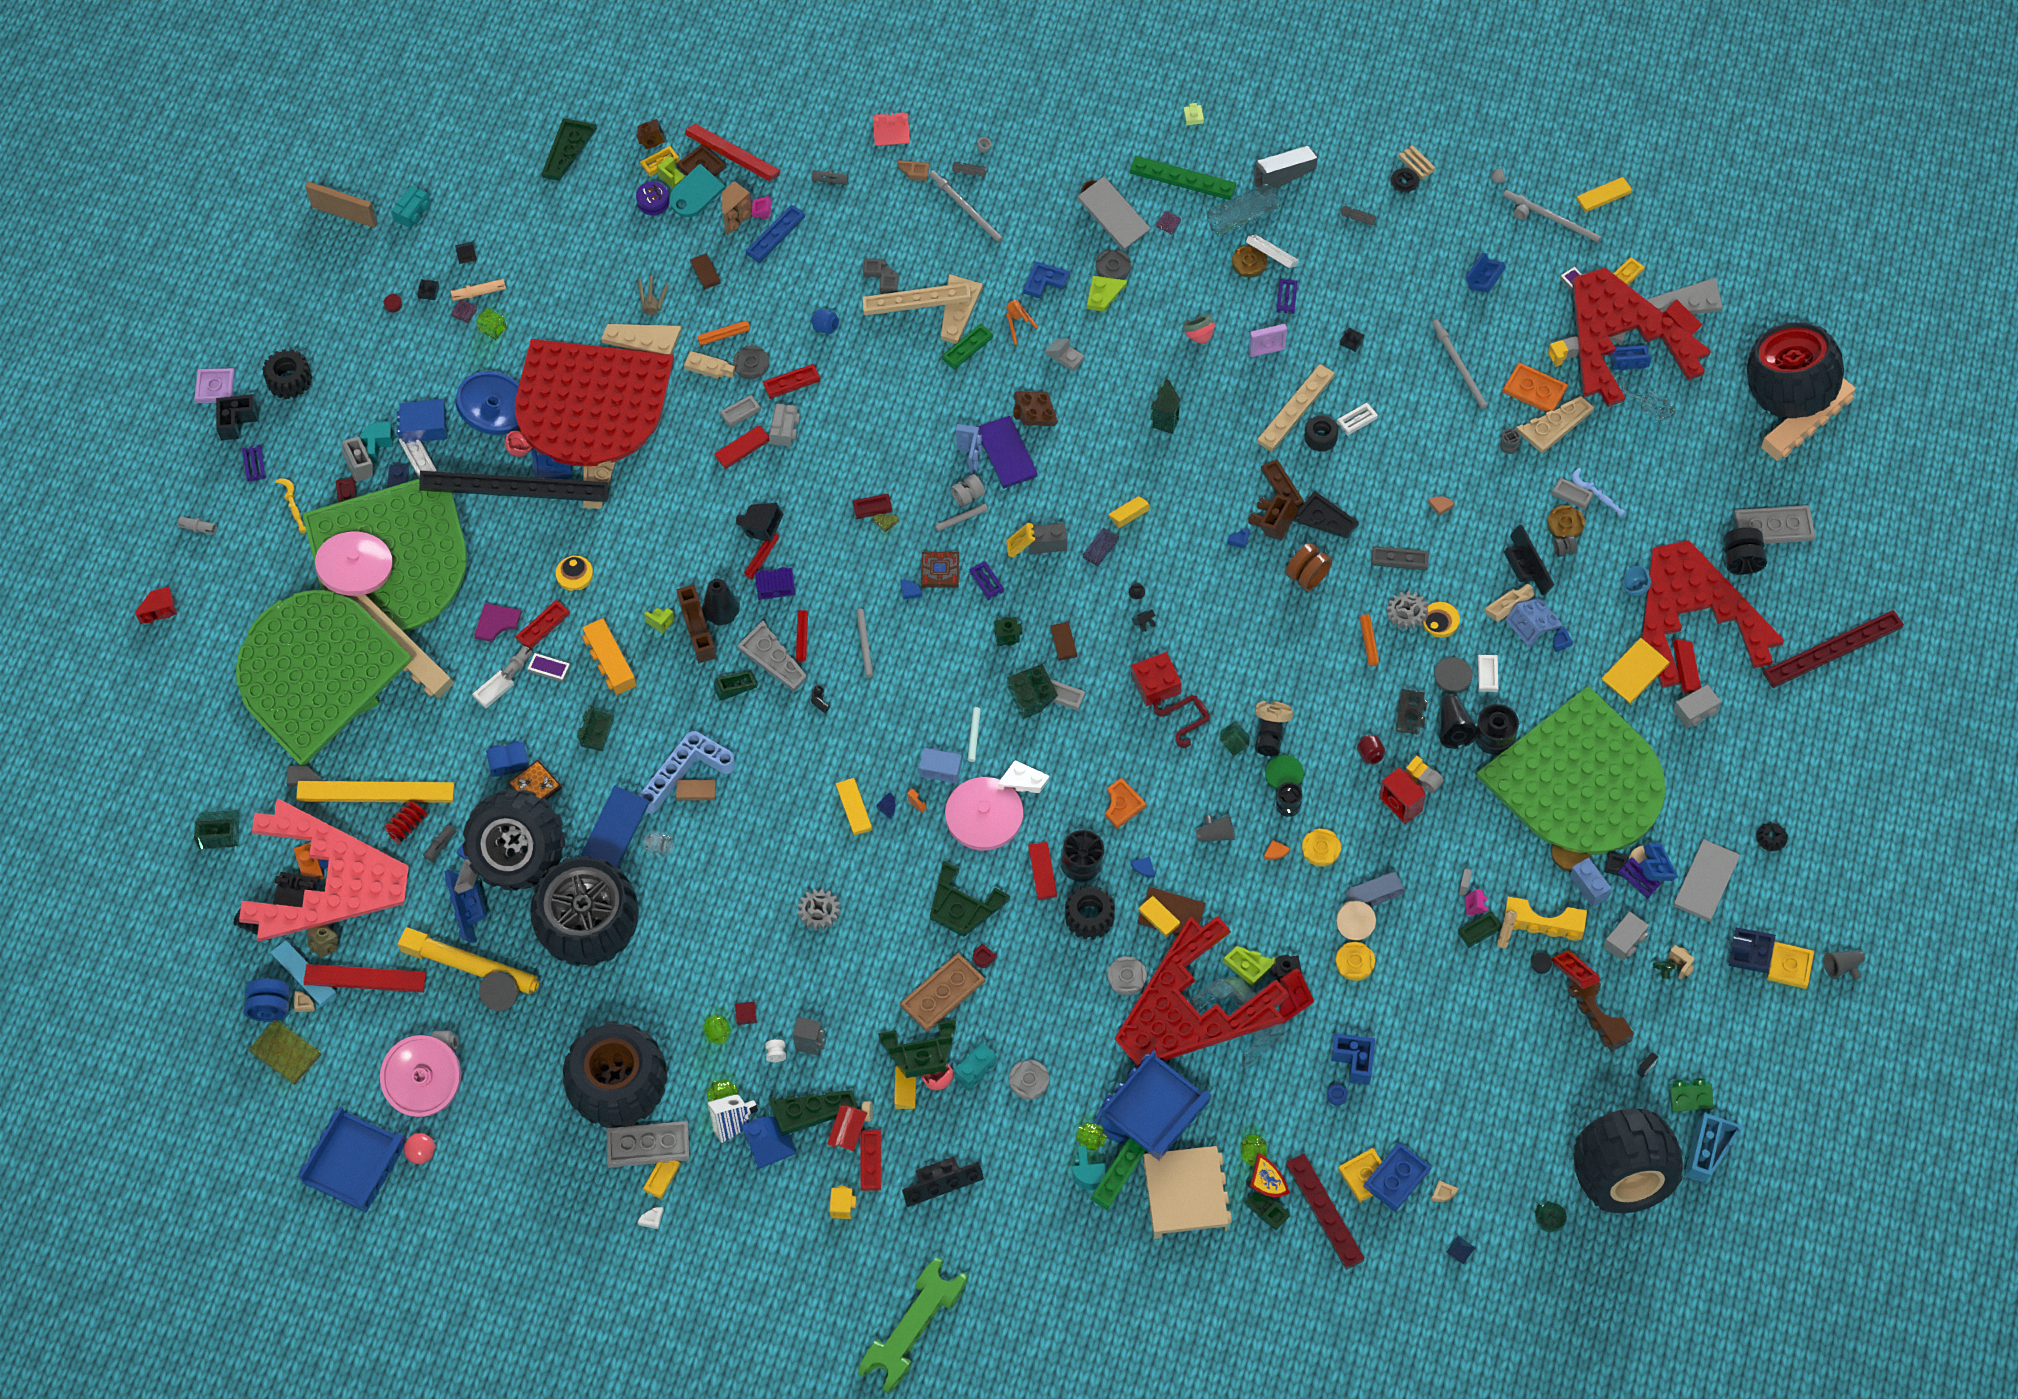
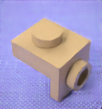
M1674 945L1668 959L1678 963L1679 967L1682 968L1678 977L1682 980L1685 975L1689 977L1693 972L1695 958L1689 955L1688 951L1684 948Z

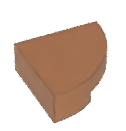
M1433 497L1428 500V504L1439 516L1455 505L1452 500L1445 497Z

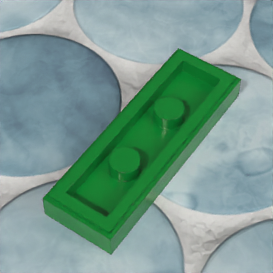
M979 324L943 354L942 360L954 370L957 369L993 338V334L982 324Z

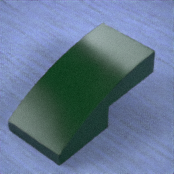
M1256 1191L1244 1202L1274 1230H1277L1290 1217L1288 1212L1277 1201L1274 1202L1270 1197L1263 1196Z

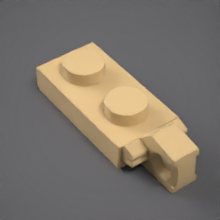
M690 351L684 364V369L717 379L723 376L733 378L736 373L735 366L729 365L728 362Z
M1526 584L1519 590L1512 589L1486 607L1485 614L1499 622L1509 615L1516 604L1526 602L1535 595L1533 587Z

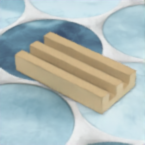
M1413 145L1409 149H1405L1404 153H1399L1398 158L1409 169L1416 172L1421 180L1435 171V167Z

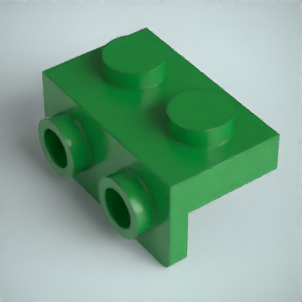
M1694 1079L1691 1083H1686L1685 1080H1675L1673 1084H1668L1671 1111L1714 1109L1712 1084L1706 1081V1079Z

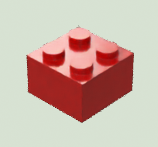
M1167 652L1131 665V677L1146 707L1154 704L1159 698L1163 701L1181 694L1182 682Z
M1399 767L1382 780L1379 799L1406 825L1423 811L1426 794L1420 785L1414 783L1410 774Z

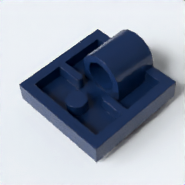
M1736 927L1729 966L1769 974L1776 935Z

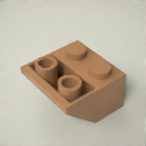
M735 181L722 191V214L727 235L737 230L739 225L748 220L752 215L750 192Z

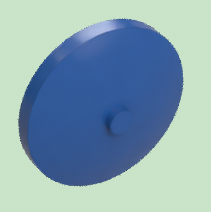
M483 371L468 376L459 385L455 399L460 417L475 430L486 434L502 435L517 430L519 426L515 414V400L519 383L505 374L493 371Z

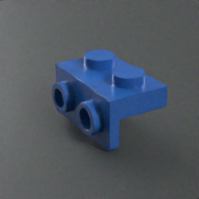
M1482 253L1466 275L1470 289L1489 293L1505 270V263L1489 260L1487 254Z
M1647 345L1615 347V352L1610 354L1613 370L1644 369L1649 367L1651 362V354H1648Z

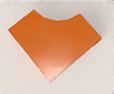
M1122 777L1107 788L1111 804L1104 816L1116 829H1119L1147 807L1145 801Z

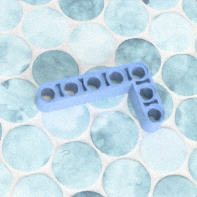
M689 732L641 792L640 797L653 800L649 803L645 813H654L658 810L677 785V780L682 779L696 759L703 761L723 774L732 773L735 769L732 752L699 732ZM682 756H686V757H687V758H685V759H679V758L682 757ZM725 760L730 761L729 763H726V764H723V763H722V762L725 761ZM670 771H676V772L673 773V774H669V773H668V772H670ZM660 785H663V786H664L663 788H660V789L657 788V787L660 786Z

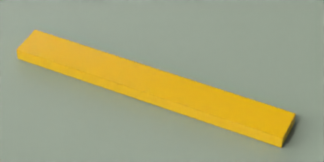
M298 781L296 799L297 801L304 802L410 801L453 803L455 785L454 782Z

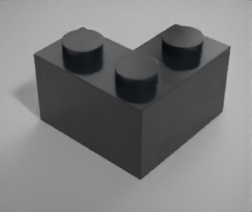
M253 394L216 398V429L221 441L239 439V423L257 422V404Z

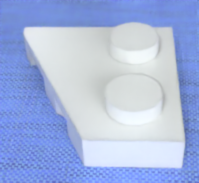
M1014 761L998 783V789L1004 790V787H1014L1015 791L1040 793L1048 783L1049 776L1018 761Z

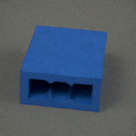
M443 399L399 403V411L396 412L397 421L400 422V425H397L398 437L401 436L402 442L413 443L416 440L423 442L447 439L446 407Z

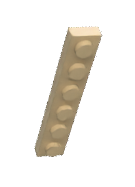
M970 283L863 297V312L866 316L972 301Z
M1319 364L1257 439V443L1273 452L1335 377V373Z

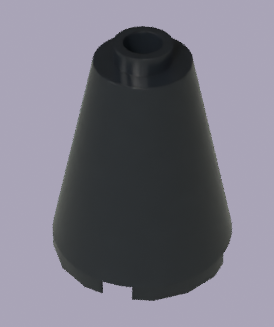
M713 579L708 583L702 604V612L705 619L713 622L714 625H726L733 622L740 612L738 599L722 579Z
M1447 695L1440 701L1439 739L1441 744L1451 749H1458V746L1463 744L1465 747L1470 745L1478 736L1477 727L1460 699L1455 695Z

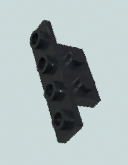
M1518 525L1510 535L1515 547H1507L1504 554L1519 582L1534 581L1541 595H1546L1554 586V582L1523 525Z
M952 1157L916 1170L920 1183L903 1189L902 1193L906 1206L910 1207L981 1181L984 1177L979 1162L959 1168L955 1158Z

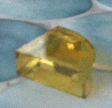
M878 514L873 517V521L886 532L899 522V518L892 514Z

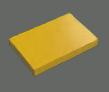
M1640 638L1601 679L1631 705L1670 662Z

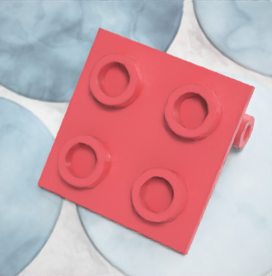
M887 113V116L885 114L873 116L875 146L910 143L908 113H895V115L894 113L892 115Z

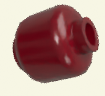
M1365 735L1357 745V751L1365 763L1377 764L1384 757L1385 748L1377 736Z

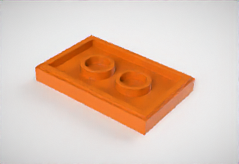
M1519 362L1504 386L1502 393L1547 413L1551 410L1555 411L1568 389V384Z

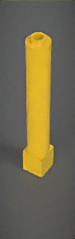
M408 927L405 928L398 942L402 953L419 959L425 957L481 978L496 971L507 972L515 978L519 991L530 995L536 992L539 987L536 975L429 938L428 934Z

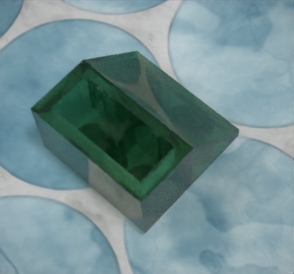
M1165 379L1163 385H1160L1158 388L1157 400L1154 399L1152 402L1151 410L1153 411L1150 420H1153L1152 428L1174 434L1179 422L1180 398L1171 382Z
M1043 664L1007 677V688L1022 719L1040 713L1058 697Z
M240 811L201 812L195 821L194 840L198 848L238 847Z

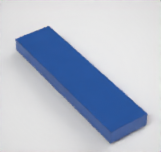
M790 205L746 250V255L761 263L805 218V213Z

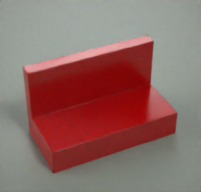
M846 1104L841 1105L827 1144L854 1151L867 1112Z

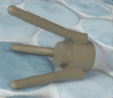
M650 276L648 296L645 299L642 281L639 279L641 310L646 314L654 315L657 313V310L661 311V305L669 285H665L660 299L657 301V298L652 296L653 276Z

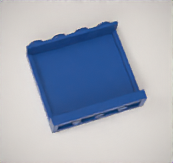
M1154 1050L1151 1054L1147 1053L1142 1058L1138 1069L1134 1068L1127 1077L1129 1079L1125 1084L1120 1083L1115 1090L1116 1094L1112 1098L1108 1097L1102 1104V1116L1159 1161L1210 1103L1212 1095L1206 1090L1202 1093L1156 1056L1157 1051Z
M340 1107L331 1116L328 1128L324 1129L321 1133L318 1145L311 1150L308 1162L301 1167L299 1178L303 1184L367 1213L403 1151L406 1139L402 1134L397 1132L395 1135L347 1114Z

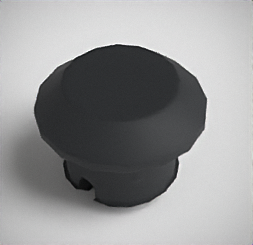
M1134 583L1129 588V596L1133 599H1141L1145 595V588L1140 583Z

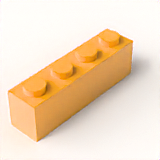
M602 618L582 627L584 635L581 636L586 646H590L591 650L589 652L592 659L598 661L599 665L597 667L600 674H605L607 678L605 683L608 689H613L615 695H618L636 687L635 677L604 619Z

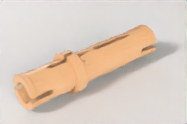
M504 279L475 286L467 285L466 288L451 290L450 292L452 300L455 302L506 290Z

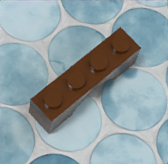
M695 585L676 589L680 608L698 664L716 659L715 648L706 626Z
M1570 979L1567 988L1568 992L1579 1003L1580 1011L1589 1018L1591 1028L1599 1033L1604 1047H1608L1610 1052L1631 1042L1634 1033L1623 1017H1610L1598 1008L1595 997L1599 993L1601 983L1597 982L1582 989Z

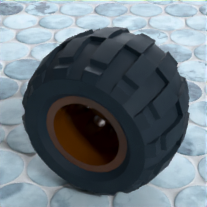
M617 1021L605 1022V1025L600 1027L594 1025L586 1029L582 1037L578 1036L570 1046V1053L565 1057L562 1070L564 1089L572 1107L578 1110L580 1115L591 1123L596 1124L598 1122L602 1127L614 1128L623 1125L625 1128L635 1125V1121L641 1118H647L653 1113V1107L660 1104L668 1079L664 1055L657 1042L647 1032H641L638 1026L626 1022L622 1025L618 1024ZM617 1063H623L620 1067L616 1066ZM604 1067H609L607 1071H602Z

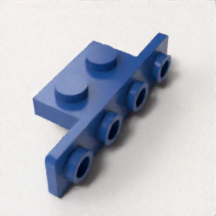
M446 870L444 871L445 882L449 888L450 900L454 906V916L460 928L459 934L463 940L475 943L477 940L473 924L488 917L479 882L475 881L472 889L458 894L454 887L459 875L453 871Z

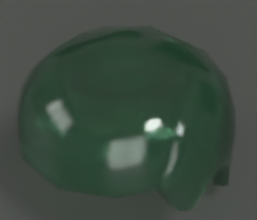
M1547 1201L1543 1205L1538 1204L1535 1210L1536 1224L1543 1231L1556 1232L1566 1224L1567 1215L1565 1209L1559 1204Z

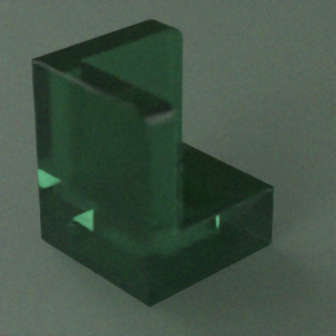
M1234 721L1220 731V741L1232 755L1235 756L1249 747L1250 737L1237 721Z

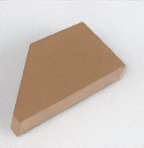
M897 160V166L910 180L928 181L930 163Z

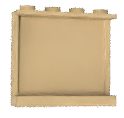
M1217 1146L1167 1151L1159 1161L1151 1154L1143 1155L1154 1239L1162 1238L1164 1233L1224 1227V1230L1228 1231V1223H1232L1231 1212L1226 1211V1204H1229L1228 1192L1223 1190L1226 1178L1225 1172L1220 1170V1165H1223L1222 1153H1218Z

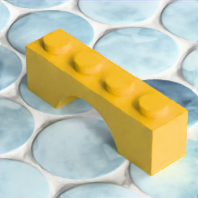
M1513 897L1507 898L1504 920L1508 910L1517 913L1513 930L1522 929L1534 934L1538 932L1544 933L1550 937L1561 936L1573 941L1582 940L1587 910L1567 907L1557 917L1544 918L1533 912L1528 900Z

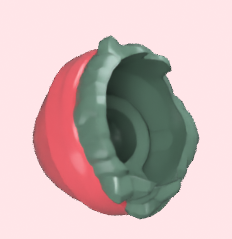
M1206 314L1207 316L1200 315L1193 321L1187 319L1183 323L1181 329L1192 341L1206 344L1211 339L1215 329L1214 318L1209 314Z

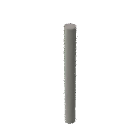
M857 609L856 614L866 678H872L873 670L864 610Z

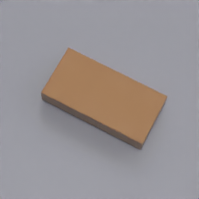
M677 780V801L716 800V780Z

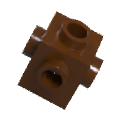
M657 119L637 126V140L639 144H643L645 149L665 143L664 131Z

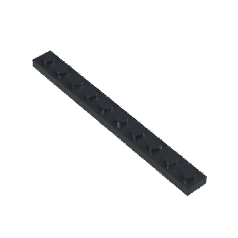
M420 470L419 491L595 502L608 501V482Z

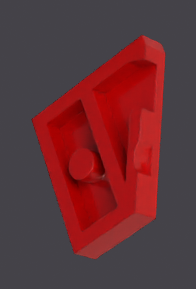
M1297 968L1280 979V984L1290 996L1279 1004V1013L1285 1020L1283 1023L1314 1003L1302 973Z

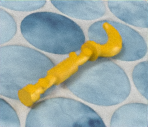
M277 479L276 483L287 487L284 498L290 503L288 507L291 508L294 520L298 523L300 534L306 533V527L303 526L300 512L293 500L295 490L293 483L287 479Z

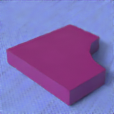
M485 603L474 634L475 639L494 642L496 636L501 632L517 629L522 614L521 610Z

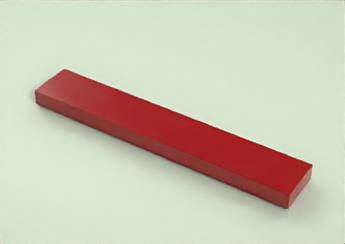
M697 124L685 130L686 136L767 181H771L780 175L781 170Z
M306 964L304 985L424 993L427 974L421 971Z

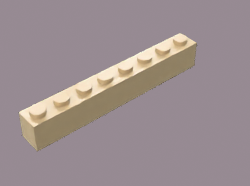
M343 595L354 600L364 608L413 658L403 670L405 672L409 670L412 673L410 677L418 685L422 683L425 686L423 690L430 697L434 695L439 699L455 684L366 595Z

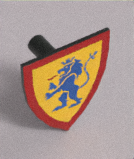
M1258 1152L1252 1177L1246 1181L1247 1187L1263 1196L1271 1198L1283 1197L1289 1194L1286 1181L1280 1171L1269 1159Z

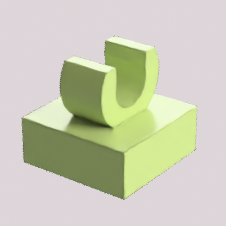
M1197 103L1189 104V107H1184L1183 112L1186 125L1204 123L1201 105L1197 106Z

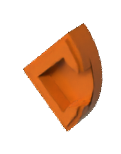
M911 789L907 793L908 802L923 813L927 809L925 802L922 803L917 798L919 794L914 789Z
M1272 840L1264 855V859L1274 860L1285 857L1290 852V848Z

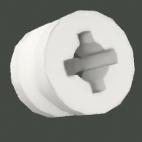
M770 1040L765 1043V1048L768 1050L766 1054L767 1061L781 1062L786 1059V1053L784 1052L785 1042L783 1040Z

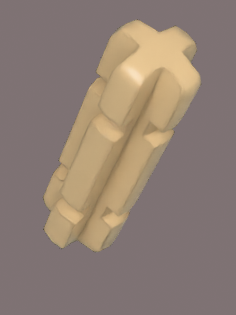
M1508 910L1506 912L1500 937L1497 941V946L1506 949L1517 917V913Z

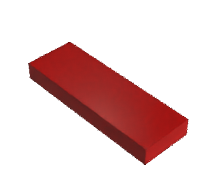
M814 364L763 381V386L769 399L820 382V377Z
M759 425L714 453V456L724 469H727L768 443L770 439Z
M555 600L515 636L516 640L523 646L528 647L530 651L570 615L569 610Z
M1676 639L1673 645L1683 693L1691 694L1701 688L1693 644L1690 641Z
M1048 842L1029 844L1028 849L1037 899L1056 898L1057 891Z
M1569 950L1552 958L1553 964L1582 989L1600 981L1599 975Z
M861 1130L860 1133L861 1191L881 1190V1130Z

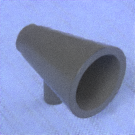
M1229 814L1214 822L1211 815H1206L1204 817L1205 826L1196 830L1198 841L1235 840V833Z
M1861 950L1832 952L1824 955V968L1831 978L1837 979L1848 971L1851 972L1854 980L1861 978L1857 967L1865 961V955Z

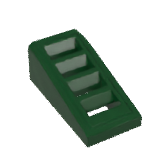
M751 670L717 677L713 685L719 701L757 688ZM745 678L747 679L748 684H745V682H744V679H745Z

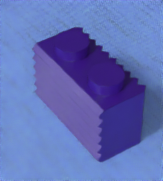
M781 567L774 571L761 570L759 573H755L758 600L796 595L792 568Z

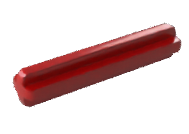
M775 533L771 542H763L745 569V577L749 579L754 578L755 573L758 572L778 541L779 535Z
M799 610L797 614V662L806 661L808 612L806 610Z

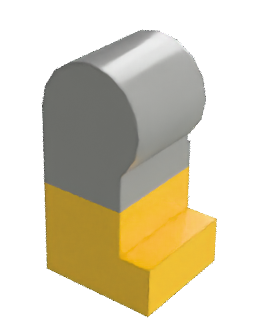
M1577 336L1550 344L1548 355L1555 367L1562 365L1565 359L1579 357Z
M1418 756L1406 767V772L1410 774L1414 783L1430 793H1435L1444 782L1443 777L1437 771L1425 765Z

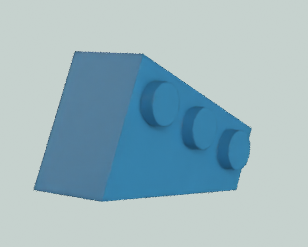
M1704 1113L1696 1123L1684 1176L1704 1183L1713 1174L1743 1126Z

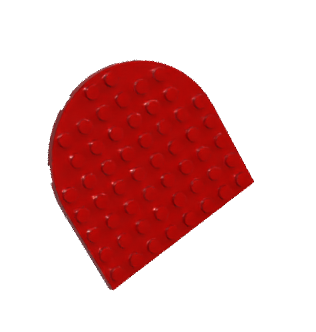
M531 339L515 400L516 420L522 436L540 454H545L553 458L554 461L567 465L598 466V463L607 461L612 463L631 455L646 443V440L656 431L659 425L673 368L674 355Z

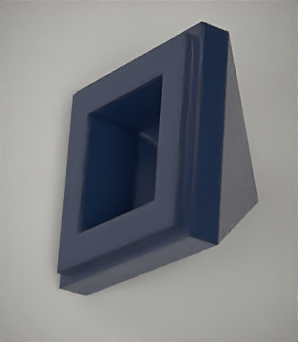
M1457 1236L1446 1253L1464 1264L1475 1247Z

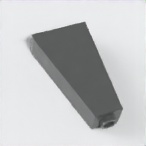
M1305 146L1255 162L1253 184L1262 195H1265L1316 169L1318 156L1315 151Z

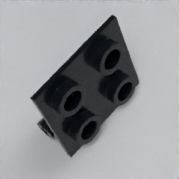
M280 872V876L275 877L277 889L273 904L303 907L305 890L316 891L319 878Z

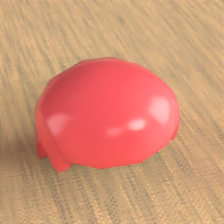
M511 431L505 437V448L508 453L515 457L526 456L532 450V447L527 443L520 431Z
M948 1064L947 1070L944 1072L922 1075L921 1077L929 1089L943 1090L953 1081L954 1073Z
M416 1133L405 1142L404 1154L410 1162L424 1164L433 1158L434 1151L437 1148L433 1138L424 1133Z

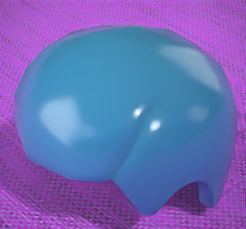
M1633 566L1626 570L1625 580H1622L1626 593L1631 596L1644 595L1652 584L1647 569L1642 566Z

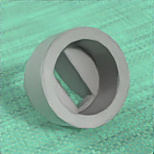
M986 137L980 138L977 142L978 151L988 152L992 145L990 139Z
M1502 168L1492 172L1491 178L1493 182L1502 183L1506 181Z
M1525 204L1517 206L1514 210L1515 217L1519 220H1525L1529 215L1528 206Z

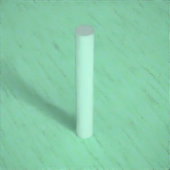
M978 707L973 708L968 751L969 762H975L981 710Z

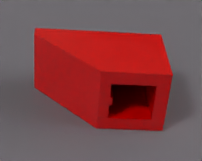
M169 587L149 592L135 611L140 624H148L155 620L167 619L177 615L174 598Z

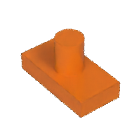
M311 843L294 848L301 874L303 876L319 878L318 880L323 879L324 876L319 860L309 858Z

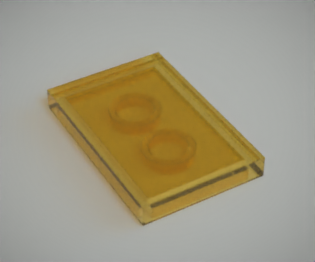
M274 1020L248 1049L250 1053L294 1085L321 1056L318 1050L277 1020Z

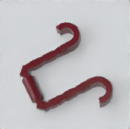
M1191 695L1164 710L1158 709V706L1161 705L1160 698L1153 704L1154 713L1159 717H1164L1194 701V705L1202 716H1205L1176 733L1175 742L1181 748L1189 747L1191 741H1181L1180 738L1191 730L1205 724L1210 718L1209 711L1202 701L1197 698L1198 696Z

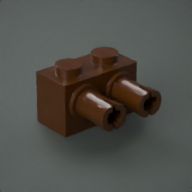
M1276 494L1272 501L1260 498L1257 502V508L1266 511L1264 516L1252 513L1248 523L1261 527L1266 536L1282 541L1298 512L1297 506L1292 498Z

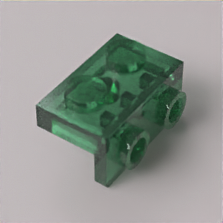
M590 705L589 710L585 711L583 716L584 724L577 733V739H579L581 747L603 751L614 721V715L595 711L594 706Z

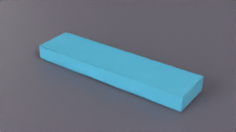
M287 940L270 952L320 1007L337 995L331 987L304 985L306 964L308 962Z

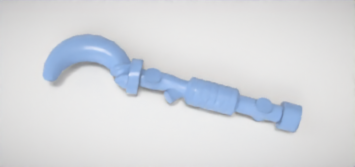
M1580 468L1573 472L1572 480L1574 484L1589 491L1591 490L1604 504L1613 508L1617 515L1620 517L1624 516L1626 511L1615 505L1613 500L1604 493L1602 494V490H1597L1593 482H1583L1579 478Z

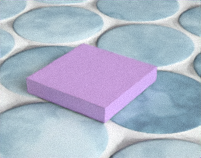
M1286 324L1250 332V357L1285 350Z
M234 368L198 369L195 402L216 403V398L233 396Z

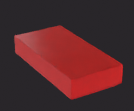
M1677 299L1663 312L1691 335L1703 325Z

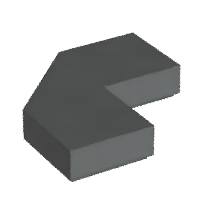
M864 259L863 277H880V292L882 293L898 292L899 274L888 267L887 263L882 259Z
M288 766L286 782L288 787L298 786V781H323L308 766ZM305 802V803H325V802Z

